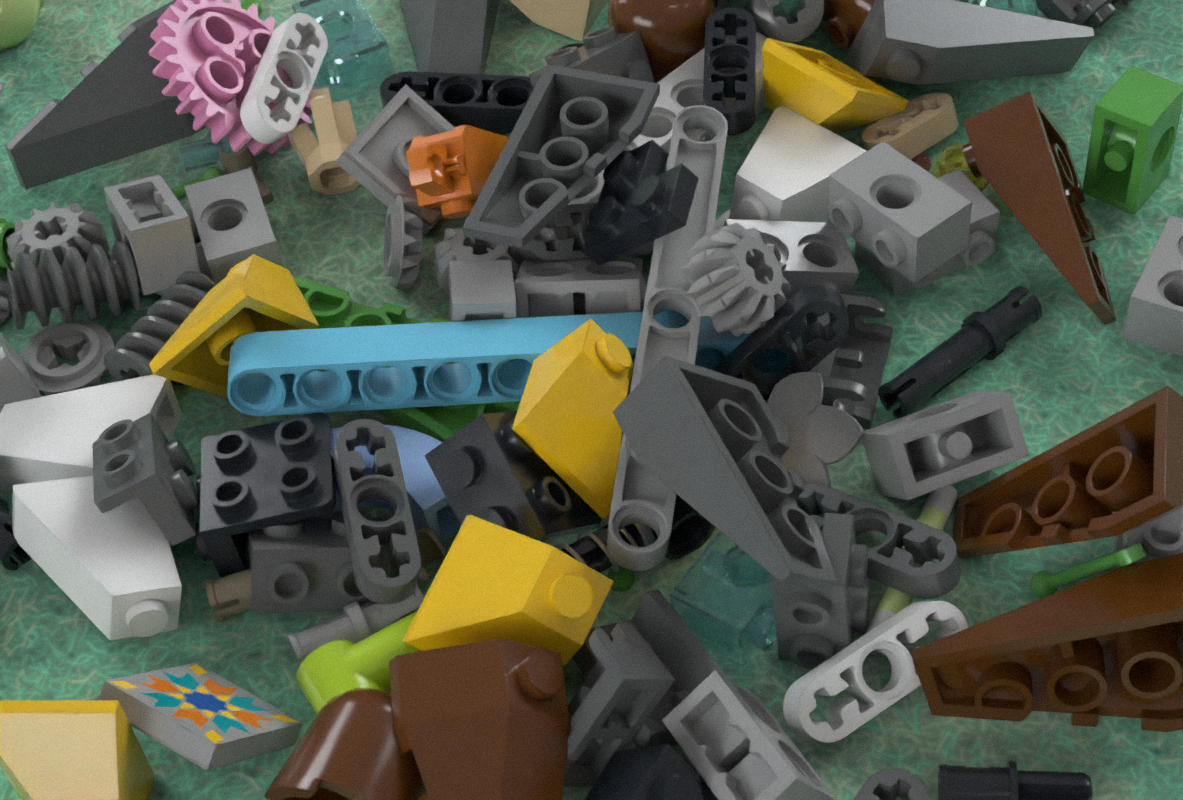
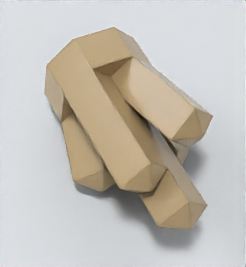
M328 87L310 91L309 102L318 141L307 122L296 126L294 130L288 133L290 142L307 170L311 190L326 195L353 191L360 183L336 163L341 154L357 138L349 100L332 103Z

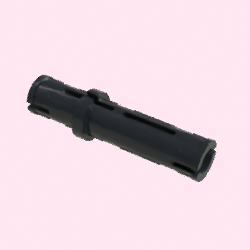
M1017 286L985 312L977 311L971 313L962 321L963 324L958 332L890 382L880 386L878 395L884 408L888 411L897 403H900L901 406L893 411L892 415L898 419L910 415L983 359L994 360L1005 351L1004 348L1007 341L1042 317V307L1037 297L1033 294L1020 305L1019 301L1028 295L1029 290L1025 287Z

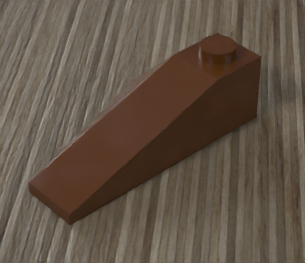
M1031 91L963 120L970 143L963 145L962 149L965 160L974 177L984 176L1103 324H1110L1117 321L1101 262L1091 245L1084 247L1083 242L1095 240L1092 225L1088 218H1086L1080 203L1086 200L1066 138Z
M1167 385L958 498L956 501L952 537L956 544L958 557L969 558L1115 537L1182 508L1183 397Z
M1183 553L1121 566L914 649L912 659L931 714L936 716L1022 721L1031 711L1071 713V725L1096 727L1098 715L1141 718V728L1146 731L1171 732L1183 730Z
M500 638L397 655L389 661L395 731L399 737L402 753L413 752L426 789V793L420 796L418 800H563L569 712L560 652Z

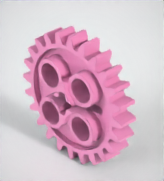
M177 0L173 5H170L156 21L158 26L150 34V37L156 43L149 50V55L161 61L154 68L153 74L169 81V84L161 91L163 95L177 96L181 101L175 112L177 114L191 112L195 116L193 129L198 131L205 125L211 129L212 142L215 144L224 136L228 137L233 152H238L245 144H247L253 156H257L264 148L270 154L276 153L282 146L287 148L291 144L288 134L273 144L261 143L246 131L240 117L241 105L274 31L275 18L271 16L263 21L258 18L256 4L253 3L247 10L241 8L239 0H227L226 3L224 0ZM298 49L293 50L298 54L301 52V50ZM276 66L277 74L287 87L293 89V83L289 75L282 68ZM312 86L311 91L317 90V88ZM309 96L297 126L307 122L308 126L312 123V120L309 118L312 114ZM273 102L267 105L270 108V112L276 106Z

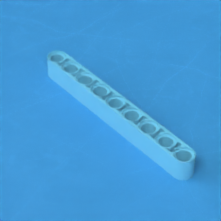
M643 311L253 332L244 334L235 340L230 348L227 396L230 404L237 411L251 416L521 401L534 359L590 318L606 334L611 333L617 336L625 344L632 361L635 363ZM663 311L654 317L659 324L667 328H680L689 322L684 315L676 311ZM701 317L695 365L712 370L751 334H743L736 337L729 330L718 333L713 326L711 317ZM768 349L755 357L753 366L761 372L774 373L786 366L789 357L781 350ZM383 366H394L389 368H382ZM324 369V370H328V371H315V370ZM252 373H261L262 375H254ZM739 374L740 379L745 381L743 375Z

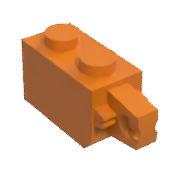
M469 125L455 127L454 130L432 136L423 135L413 138L410 150H406V159L411 168L409 169L411 186L416 188L418 207L442 211V217L445 219L469 216L509 137Z

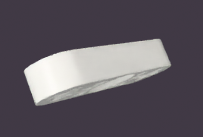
M296 13L275 28L241 105L240 117L244 128L255 140L261 143L273 144L295 129L328 48L326 34L321 25L307 14ZM298 45L301 50L299 54L293 51L298 47ZM276 66L282 68L289 75L293 83V89L287 87L277 74ZM273 102L276 106L270 112V108L267 105Z
M920 601L908 605L797 679L789 687L783 702V713L788 727L795 735L809 741L830 743L845 738L921 685L912 655L914 649L922 646H917L908 651L901 643H914L926 635L929 631L926 621H938L940 623L941 630L935 634V641L967 629L968 624L963 613L956 606L946 601ZM876 649L883 652L891 664L890 680L879 691L869 688L862 675V665L866 656ZM845 689L853 697L839 698L825 709V716L828 722L811 720L809 713L817 706L813 694L834 696Z

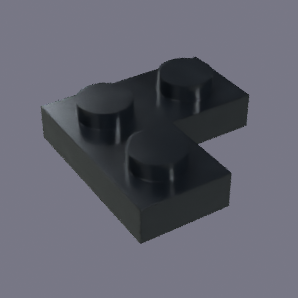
M653 140L629 152L622 151L603 172V179L605 181L598 203L589 216L588 224L590 228L582 253L599 266L686 226L699 178L683 164L664 172L669 154Z

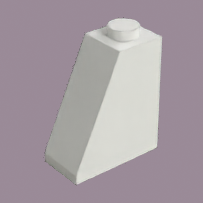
M782 105L773 112L736 175L729 219L828 222L829 175L867 150Z
M152 374L5 404L0 413V491L13 493V485L92 476L93 443L98 440L105 429L121 420L129 419L135 421L151 413L170 442L182 416L170 379Z
M93 475L13 485L12 531L17 543L109 640L135 636L149 637L178 628L182 585L170 544L138 496L106 513H101L94 503Z

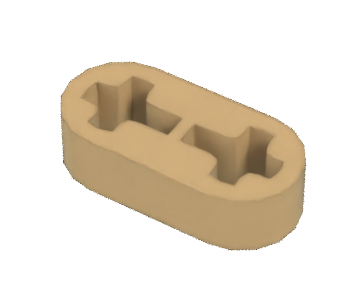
M930 93L909 101L903 112L880 119L863 131L861 137L864 149L868 151L884 141L910 160L957 130L959 123L953 98L947 93Z

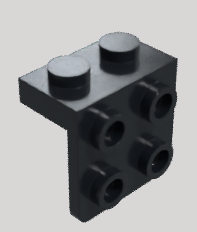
M517 411L482 414L424 455L461 526L467 515H473L540 542H544L552 537L600 527L602 518L512 429Z
M318 412L304 416H295L281 421L202 437L201 475H198L196 479L197 493L200 501V522H197L195 525L196 542L202 559L204 561L213 560L220 577L250 568L247 546L249 531L323 516L335 508L333 428L327 414Z

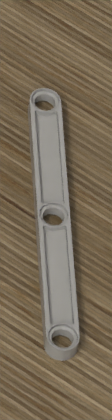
M693 105L686 107L677 114L674 120L666 171L683 164L699 180L686 226L655 239L630 393L664 356L695 365L701 317H699L700 306L696 299L686 295L691 288V283L684 277L681 269L688 263L687 251L695 246L697 240L714 231L728 124L724 115L709 106ZM693 128H702L711 132L714 138L709 141H695L686 136L685 132ZM663 311H676L684 315L689 322L680 328H667L659 324L654 317ZM623 432L608 522L607 551L612 560L621 567L632 571H646L656 567L665 559L669 547L676 493L632 457L626 448V436ZM641 523L652 528L657 534L658 539L652 545L635 547L627 544L621 538L619 532L629 524Z

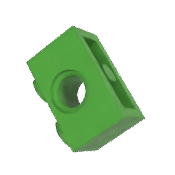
M1132 65L1095 104L1082 188L1084 194L1133 215L1138 212L1169 175L1183 104V85Z

